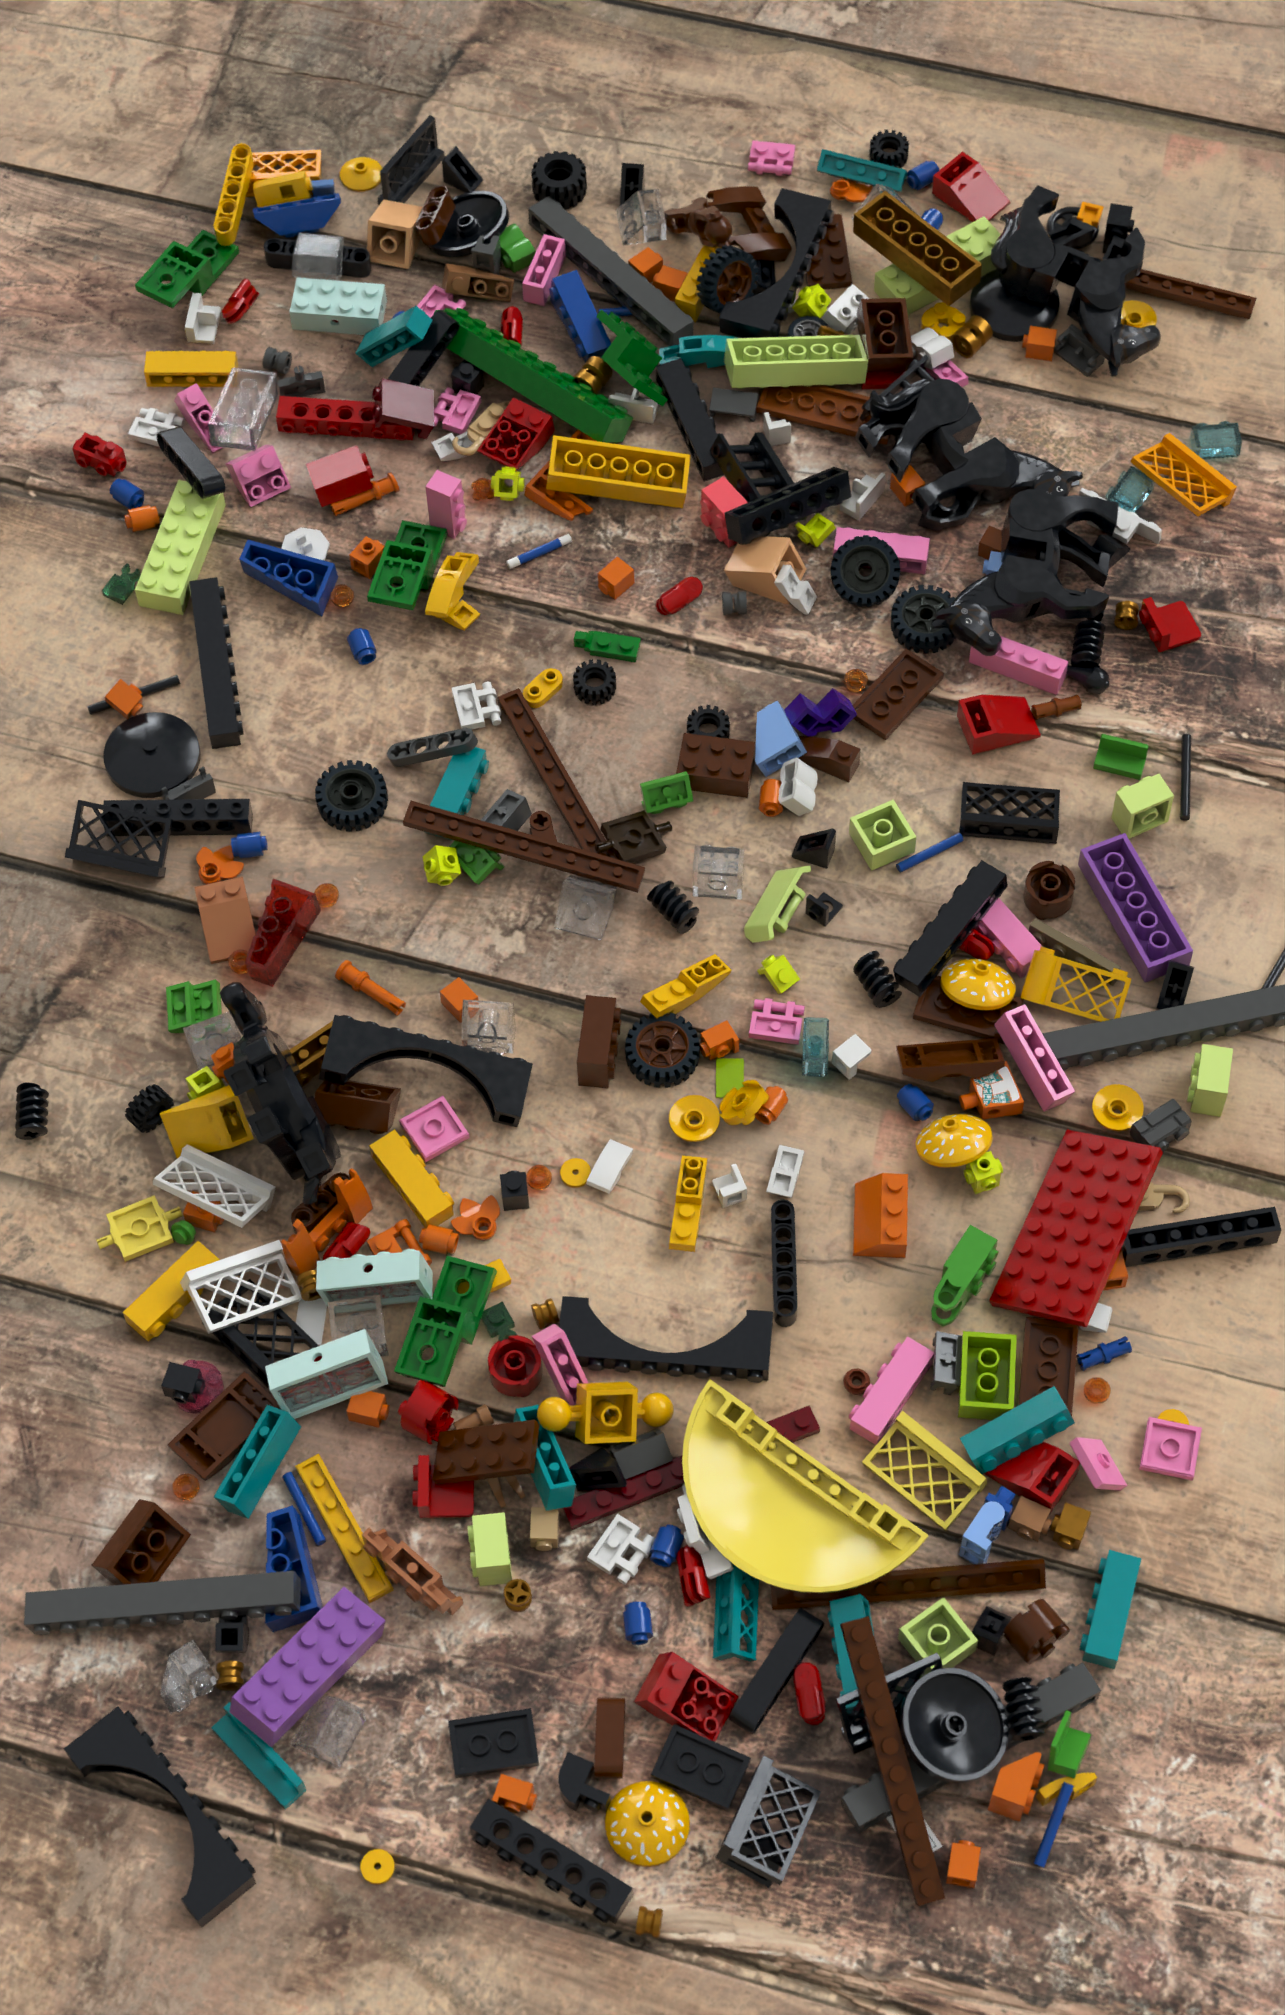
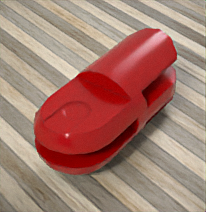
M245 278L241 281L222 309V317L225 318L227 323L232 324L241 319L260 295L248 279Z
M510 306L502 312L500 332L504 334L503 337L508 341H516L522 346L523 317L517 307Z
M688 577L674 585L656 601L657 611L662 615L677 613L701 595L703 590L702 582L696 577Z
M975 929L959 947L960 950L976 959L988 960L995 952L993 942Z
M348 1222L325 1251L323 1260H326L328 1257H338L341 1259L350 1258L352 1255H355L369 1238L370 1229L364 1225Z
M688 1545L682 1547L677 1553L679 1578L684 1605L691 1607L711 1597L701 1554Z
M803 1662L797 1665L793 1671L798 1712L806 1723L818 1725L825 1719L826 1712L820 1673L812 1663Z

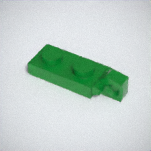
M576 631L574 636V647L584 648V651L590 652L592 656L636 662L641 644V638L599 631Z

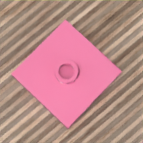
M444 1096L399 1120L400 1125L425 1162L470 1138L468 1131Z
M1148 1417L1139 1470L1193 1481L1202 1428Z
M1076 1437L1069 1442L1094 1488L1120 1491L1128 1486L1102 1440Z

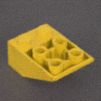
M230 1085L159 1113L177 1158L181 1156L182 1148L187 1144L202 1152L209 1153L230 1149L254 1139L239 1097L234 1095Z

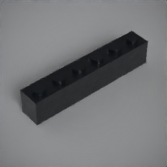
M681 358L656 365V381L658 386L663 389L662 394L668 399L666 403L703 482L723 476L724 473L709 451L718 436L715 431V422L713 417H709L707 414L708 409L705 400H701L699 397L700 392L697 383H693L691 380L690 368L684 365Z
M983 860L976 867H972L965 882L955 888L949 902L944 903L933 922L930 921L925 926L922 936L918 940H914L906 956L896 962L893 969L895 981L921 997L1008 887L1006 874Z

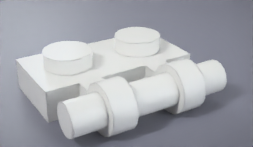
M141 408L140 417L135 418L128 432L129 440L159 447L157 433L177 426L183 427L185 418L178 417L177 414L171 412L168 414L162 413L155 408Z
M484 682L482 684L483 689L476 690L475 683L451 688L461 729L469 728L472 730L485 727L484 719L486 718L491 719L494 726L501 724L500 716L502 713L500 706L496 703L497 694L496 690L492 688L491 682ZM480 701L487 702L488 707L481 708Z
M617 1514L587 1556V1561L609 1575L615 1567L620 1568L622 1571L617 1580L626 1585L630 1577L634 1578L639 1571L637 1567L644 1557L648 1558L655 1538L647 1534L644 1540L640 1541L636 1538L640 1533V1527ZM631 1547L635 1550V1553L627 1561L623 1556L628 1548Z

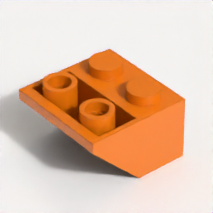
M1035 1752L1000 1768L988 1811L1020 1822L1022 1814H1029L1036 1792L1031 1787L1037 1789L1044 1768V1764L1039 1763L1041 1753Z

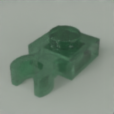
M125 564L122 568V575L114 574L102 589L103 596L123 605L135 589L134 582L140 578V569L137 568L134 573L130 574V565Z
M503 1301L483 1311L481 1320L491 1338L499 1335L498 1341L500 1340L501 1342L509 1336L517 1335L515 1331L510 1330L515 1327V1324Z

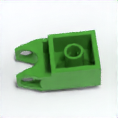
M972 1225L968 1227L943 1266L942 1279L933 1295L932 1321L943 1327L951 1324L961 1313L971 1296L978 1295L984 1284L982 1279L986 1274L990 1276L997 1264L995 1262L999 1253L996 1250L997 1239ZM938 1308L944 1312L951 1310V1316L947 1319H941L937 1316L936 1310Z

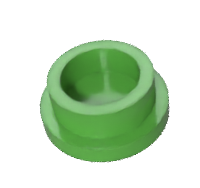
M181 1220L171 1226L172 1237L177 1243L189 1245L194 1241L196 1230L188 1221Z

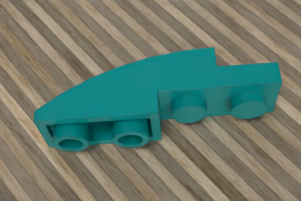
M722 335L680 337L679 345L659 348V355L662 357L660 364L681 358L685 366L706 362L707 368L725 365L726 339L736 337Z

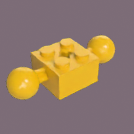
M629 1382L577 1384L576 1405H569L564 1399L559 1397H549L539 1405L537 1419L544 1429L553 1432L564 1429L571 1421H576L575 1437L584 1444L636 1442L637 1419L642 1418L646 1424L652 1427H661L671 1420L674 1407L672 1401L662 1393H651L641 1403H638V1388Z

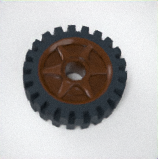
M725 245L722 246V249H715V253L711 252L709 254L710 260L705 259L703 263L706 266L705 268L701 267L699 271L702 273V276L697 277V281L700 282L697 285V290L700 291L697 295L705 307L721 314L727 301L736 302L754 295L751 291L757 288V284L754 281H758L759 276L755 273L759 271L758 267L755 266L757 262L753 259L754 257L734 246Z
M652 1013L649 1014V1019L644 1016L640 1018V1023L636 1021L628 1032L625 1041L627 1065L633 1075L636 1074V1078L639 1081L644 1079L646 1085L650 1086L651 1083H654V1087L660 1088L661 1084H665V1088L671 1087L673 1082L675 1086L679 1085L681 1079L686 1081L689 1078V1074H693L695 1067L698 1066L700 1043L697 1032L692 1028V1024L689 1021L685 1023V1018L681 1016L677 1019L674 1013H670L669 1017L663 1015L656 1018ZM659 1048H666V1049H668L667 1051H664V1052L658 1051Z

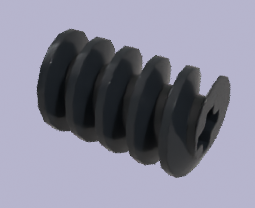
M1085 620L1076 625L1070 661L1071 666L1094 668L1096 666L1100 668L1101 648L1103 647L1106 628L1103 623L1096 620Z
M672 880L655 886L647 895V900L652 902L655 908H658L659 913L664 915V918L671 922L674 928H677L678 933L684 934L696 924V916L699 913V909L697 907L692 908L693 902L691 900L686 901L687 896L684 893L680 894V889L674 887Z
M872 951L857 961L853 972L858 976V980L863 984V988L868 992V996L873 999V1004L879 1008L887 1007L897 1001L902 992L896 991L899 988V984L892 982L894 976L888 974L889 968L883 966L884 960L878 959L880 956L879 952Z
M22 1083L16 1089L18 1094L16 1096L15 1136L22 1140H32L44 1136L48 1132L45 1126L48 1124V1119L46 1118L48 1110L46 1107H48L49 1102L46 1098H48L49 1092L41 1089L38 1084Z
M1029 1677L1014 1678L1004 1682L1002 1685L1003 1690L1007 1692L1004 1695V1700L1008 1703L1005 1707L1006 1712L1010 1714L1007 1717L1008 1724L1012 1725L1009 1728V1733L1013 1736L1012 1740L1029 1741L1046 1734L1045 1730L1037 1729L1036 1727L1042 1725L1044 1720L1035 1718V1715L1042 1713V1708L1033 1707V1704L1039 1703L1041 1700L1040 1697L1032 1696V1693L1037 1692L1039 1687L1030 1685L1033 1679Z

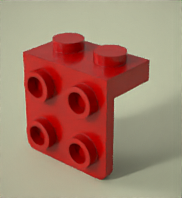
M1152 597L1143 599L1141 610H1139V617L1158 652L1191 643L1201 638V632L1185 602L1178 601L1157 608Z
M418 1455V1465H413V1481H418V1490H413V1507H418L420 1518L471 1517L474 1514V1481L437 1485L432 1480L434 1465H431L429 1455Z

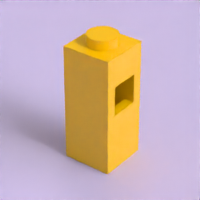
M305 171L254 181L253 184L258 208L309 199L310 191L313 190L311 178L306 176Z

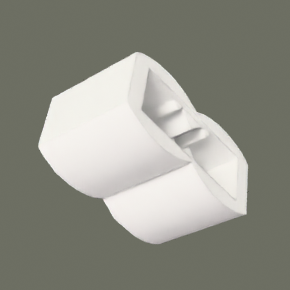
M925 328L911 335L913 360H920L926 355L928 360L925 367L933 369L954 358L951 341L945 336H939L933 329Z
M797 757L784 762L780 772L782 783L779 788V803L798 816L811 812L815 806L816 799L814 792L818 779L816 770Z

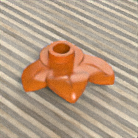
M841 178L833 182L830 194L838 200L846 199L850 202H864L867 200V195L871 193L873 186Z
M230 845L214 853L210 849L202 847L196 857V862L200 867L199 878L205 884L220 882L221 879H232L239 875L244 868L242 862L234 861Z
M492 1195L488 1196L481 1205L473 1200L463 1198L460 1204L461 1216L452 1219L451 1224L460 1234L473 1235L479 1240H488L496 1233L495 1221L500 1215L499 1204ZM486 1226L488 1230L480 1231L479 1228Z

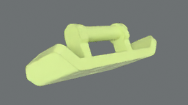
M811 866L778 870L774 873L744 927L745 937L752 943L774 939L773 927L778 932H786L789 921L800 902L806 896L805 892L796 884L802 873L811 872ZM791 895L792 898L790 899V901H789L787 907L785 908L783 914H782L781 917L779 918L778 916H779L781 910L783 909V907H784L786 901L788 900L789 896Z

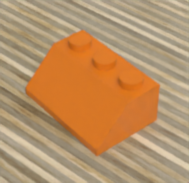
M881 1173L855 1183L853 1256L906 1257L908 1174Z

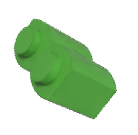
M514 223L507 226L500 235L501 260L505 268H510L515 273L530 266L536 250L524 236L521 229Z

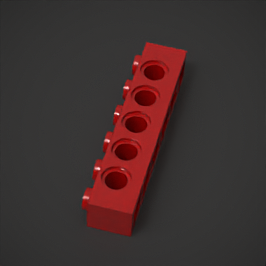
M280 396L276 414L278 432L383 438L402 441L413 440L415 428L386 421L382 423L380 428L375 427V418H372L375 402Z

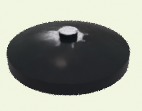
M472 191L453 197L455 209L440 241L429 246V248L440 256L461 257L472 254L471 250L473 247L475 248L477 240L481 235H484L483 244H489L491 238L494 235L500 236L508 225L509 210L505 201L500 195L490 191Z
M997 269L981 277L980 283L973 287L970 297L971 315L980 316L989 323L993 331L992 337L1012 342L1023 341L1024 334L1029 335L1030 326L1051 328L1057 320L1060 306L1059 294L1056 288L1046 306L1027 300V297L1011 294L1001 285Z
M149 712L133 716L117 726L106 741L103 758L109 778L120 790L136 797L157 798L162 797V788L166 787L169 791L192 779L198 769L201 752L195 732L184 720L167 713Z
M958 1668L934 1670L918 1679L909 1688L901 1704L899 1728L903 1744L912 1760L930 1776L949 1783L971 1782L990 1772L1003 1757L1009 1736L1007 1714L997 1693L979 1676Z

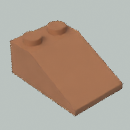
M243 877L194 887L211 964L260 954Z

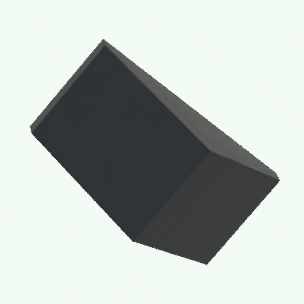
M457 146L453 147L442 160L444 183L467 193L474 191L483 181V178Z
M622 163L620 208L642 209L645 187L644 164Z
M1100 534L1092 546L1096 550L1110 554L1109 569L1130 551V547L1122 541L1104 534Z
M832 828L799 836L792 857L827 869L835 851L836 830Z
M1169 961L1157 1009L1184 1005L1194 970L1193 966Z
M603 1447L569 1467L576 1483L577 1491L621 1488L627 1485L618 1462Z
M986 1606L972 1630L973 1635L978 1640L977 1648L995 1656L1003 1639V1631L1012 1617Z

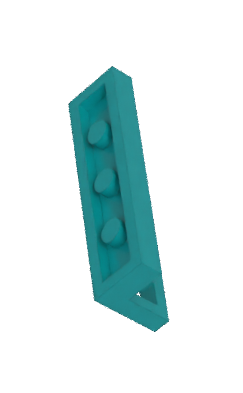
M822 149L817 166V172L900 193L904 180L907 181L908 174L905 169Z
M732 1564V1571L716 1577L713 1658L722 1661L736 1657L752 1662L756 1661L759 1580ZM744 1583L749 1590L748 1599L742 1593V1585ZM742 1610L745 1611L748 1617V1624L746 1626L741 1619ZM742 1636L747 1643V1652L740 1650V1638Z
M229 1702L223 1707L226 1715L211 1727L212 1730L286 1810L307 1791L304 1782L272 1747L229 1712L231 1705Z

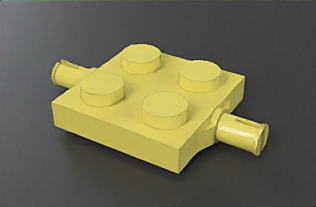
M154 1195L106 1214L111 1234L96 1240L100 1250L115 1244L120 1249L126 1262L173 1243L174 1241L169 1231V1222L183 1217L179 1206L164 1212L158 1205Z

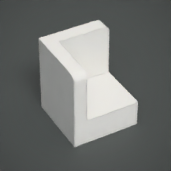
M765 412L763 430L770 445L790 443V422H786V419L771 422L769 412Z
M854 1034L833 1051L832 1064L850 1080L857 1074V1065L871 1054V1048Z
M736 1163L731 1165L730 1174L712 1180L722 1208L747 1200V1187Z

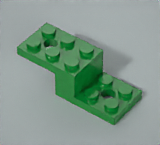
M203 229L188 247L173 241L135 284L136 291L172 309L188 290L194 293H201V296H203L240 253L239 246L234 244L229 246L220 245L216 240V235ZM209 254H214L212 257L205 256ZM163 281H171L168 284H162Z
M601 310L596 317L617 335L601 358L631 386L663 407L668 399L661 394L663 389L652 382V379L649 377L662 359L656 353L658 348L636 331L637 329L628 322L621 321L622 319L611 311L610 314H607Z
M402 520L395 541H386L367 595L368 602L413 611L421 588L429 589L447 537V529ZM416 543H423L424 546H423V547L415 546V544H416ZM393 583L402 584L397 588L391 586Z
M446 1256L432 1299L421 1296L419 1298L394 1372L442 1387L446 1386L460 1342L470 1345L473 1343L497 1273L495 1268ZM462 1282H469L468 1291L459 1294L458 1286ZM433 1348V1357L430 1360H423L422 1354L424 1350Z

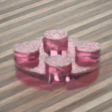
M191 1359L185 1361L183 1365L201 1370L203 1380H205L203 1394L198 1395L196 1403H175L183 1411L197 1414L201 1413L224 1391V1384L220 1371L213 1364Z

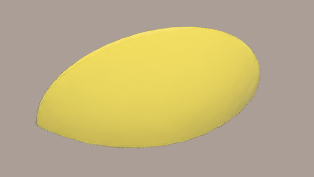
M709 1379L692 1409L686 1427L682 1456L683 1478L688 1500L701 1529L717 1550L737 1568L764 1583L786 1590L807 1593L837 1592L867 1584L888 1574L914 1554L929 1537L928 1534L886 1504L881 1505L866 1493L860 1492L783 1437L775 1428L756 1416L753 1409Z

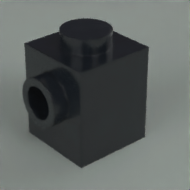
M463 360L459 366L454 367L451 372L452 388L456 394L463 390L477 395L484 387L483 370L466 360Z
M509 1171L506 1174H500L504 1211L528 1209L529 1199L526 1172Z
M169 1362L161 1387L164 1395L171 1397L175 1402L186 1404L187 1402L196 1403L198 1395L203 1394L205 1380H203L200 1369Z

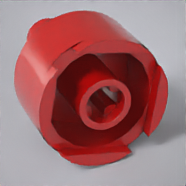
M513 1335L501 1342L499 1340L492 1346L488 1355V1368L493 1387L506 1396H529L539 1385L542 1378L541 1356L536 1345L526 1337Z
M418 1381L408 1401L404 1400L399 1406L398 1414L401 1415V1427L429 1444H432V1440L438 1442L439 1432L448 1431L453 1424L454 1418L450 1416L453 1409L458 1410V1398L430 1382Z

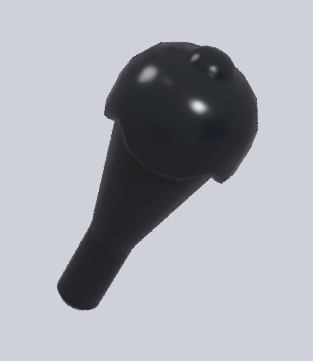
M1068 665L1067 675L1084 686L1086 692L1099 695L1109 687V674L1104 669L1096 666L1094 668H1084Z

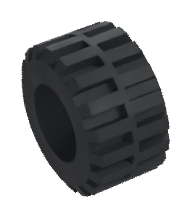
M554 151L552 154L546 153L545 157H539L538 162L533 164L531 171L532 189L536 201H541L550 196L555 202L560 203L565 210L569 209L570 206H577V202H582L583 196H586L587 193L586 167L580 158H576L575 154H568L566 151L562 153Z

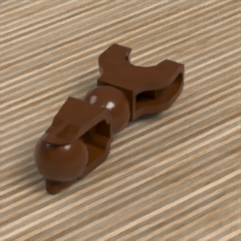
M700 197L692 200V204L678 209L671 208L662 212L666 228L673 234L694 233L699 236L702 245L712 248L717 246L722 249V246H729L730 244L729 239L732 235L730 221L723 217L715 206L706 208L708 203L706 198Z

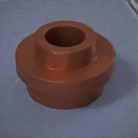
M851 1369L845 1374L843 1384L849 1393L860 1395L870 1385V1377L862 1369ZM860 1380L861 1385L855 1386L852 1384V1381Z

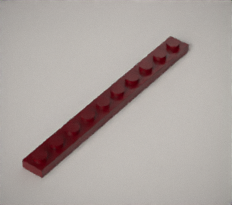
M810 1405L766 1422L792 1443L820 1432V1427ZM682 1456L625 1479L627 1482L626 1487L595 1489L573 1498L572 1506L562 1508L571 1530L682 1487L685 1484Z

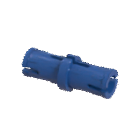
M1124 1336L1107 1344L1100 1343L1097 1348L1077 1354V1362L1079 1365L1082 1364L1080 1368L1084 1371L1100 1363L1108 1364L1113 1358L1131 1353L1130 1342L1126 1343L1128 1338Z

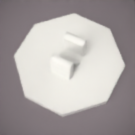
M301 527L285 536L281 549L325 561L330 543L320 530Z

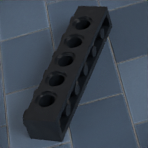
M831 467L725 512L728 539L736 541L741 545L749 544L753 539L768 536L772 531L786 528L792 522L805 520L807 516L813 513H821L827 507L842 504L844 500L852 497L848 471Z
M250 799L104 800L103 805L173 819L170 836L252 833L253 812ZM110 812L103 817L110 828L120 822L114 812ZM121 814L124 819H125L127 816H129V815ZM133 817L126 822L133 833L143 827L138 817ZM145 819V821H146L147 824L152 821V820ZM156 822L150 826V829L155 836H161L164 834L166 823ZM123 825L112 831L115 836H130ZM144 830L143 832H141V833L138 834L137 836H150V835L148 834L147 830Z
M1268 1207L1130 1229L1121 1250L1126 1267L1275 1244L1278 1242L1281 1226L1276 1208Z
M490 1799L486 1801L470 1826L471 1835L473 1836L472 1840L483 1848H487V1846L492 1847L497 1851L496 1855L508 1863H511L513 1860L521 1865L520 1870L532 1878L537 1875L545 1880L544 1885L556 1893H559L561 1890L569 1895L568 1899L570 1902L580 1908H583L584 1905L594 1911L592 1914L604 1923L611 1921L616 1924L633 1897V1888ZM504 1828L510 1833L505 1839H498L494 1836L495 1832ZM524 1843H529L534 1848L529 1854H522L518 1851L519 1847ZM547 1858H553L558 1862L553 1869L544 1868L542 1863ZM571 1873H578L582 1877L581 1881L577 1884L568 1883L566 1878ZM595 1888H602L606 1891V1895L601 1899H594L590 1894Z

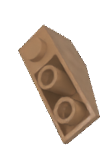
M445 264L442 281L445 293L511 302L514 279L467 266Z

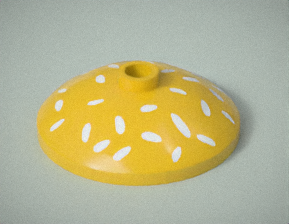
M970 958L956 961L943 970L940 980L942 990L951 1000L976 1010L1002 1008L1013 1000L1016 991L1015 982L1005 969L983 959Z
M950 1114L937 1118L927 1124L918 1134L915 1146L918 1156L924 1162L937 1167H957L971 1163L983 1156L989 1150L993 1136L990 1126L984 1120L969 1114Z
M640 1781L630 1784L614 1796L607 1808L605 1832L610 1846L622 1859L637 1866L651 1867L668 1862L681 1851L689 1835L690 1819L684 1801L672 1788L659 1782ZM649 1814L652 1816V1820L644 1822L642 1816Z

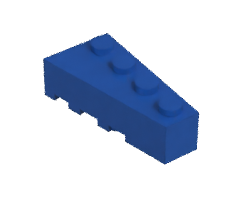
M574 270L552 278L551 288H549L550 301L568 331L570 338L573 340L578 356L583 358L585 363L592 356L601 358L611 345V341L602 322L596 317L598 314L578 271Z
M247 540L239 558L243 572L322 617L338 579L335 564Z
M292 1505L267 1513L266 1573L294 1571L300 1577V1611H292V1614L288 1616H278L275 1613L265 1614V1624L272 1632L307 1622L323 1608L301 1517Z

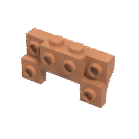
M368 1528L362 1534L364 1550L371 1557L375 1558L378 1556L384 1562L386 1577L395 1585L400 1583L405 1588V1594L412 1601L417 1602L419 1600L430 1610L435 1611L437 1609L442 1615L446 1611L453 1615L463 1605V1599L460 1596L456 1597L443 1585L442 1575L405 1542L401 1541L397 1544L388 1536L385 1529L372 1532Z

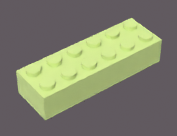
M985 216L946 236L982 263L981 277L997 269L991 261V250L1001 234ZM894 264L875 273V293L880 298H905L908 315L939 299Z
M860 335L726 339L724 363L732 388L803 385L832 386L835 384L855 385L865 383L868 358Z
M178 480L135 588L139 606L184 615L191 597L189 581L198 579L226 506L223 493L202 499L187 481Z

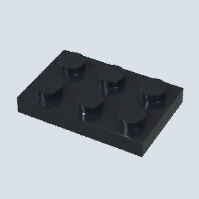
M531 1708L448 1721L455 1778L539 1766Z
M674 1724L651 1773V1778L725 1811H729L751 1762V1758Z

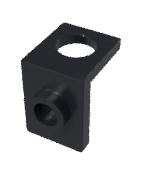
M824 892L818 899L811 894L806 897V914L825 927L843 907L840 902ZM824 902H828L833 906L831 912H829V906L824 904Z

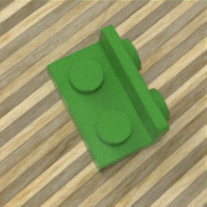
M686 771L640 783L643 798L641 803L646 813L658 814L666 808H680L693 801L689 775Z
M454 841L449 846L456 848L460 866L478 885L495 868L499 870L504 868V865L499 861L502 857L497 852L459 841Z

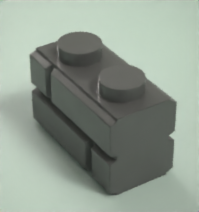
M1171 1099L1133 1123L1130 1136L1136 1143L1160 1147L1162 1152H1164L1169 1147L1170 1142L1175 1139L1181 1141L1190 1133L1189 1129L1192 1121L1176 1100Z

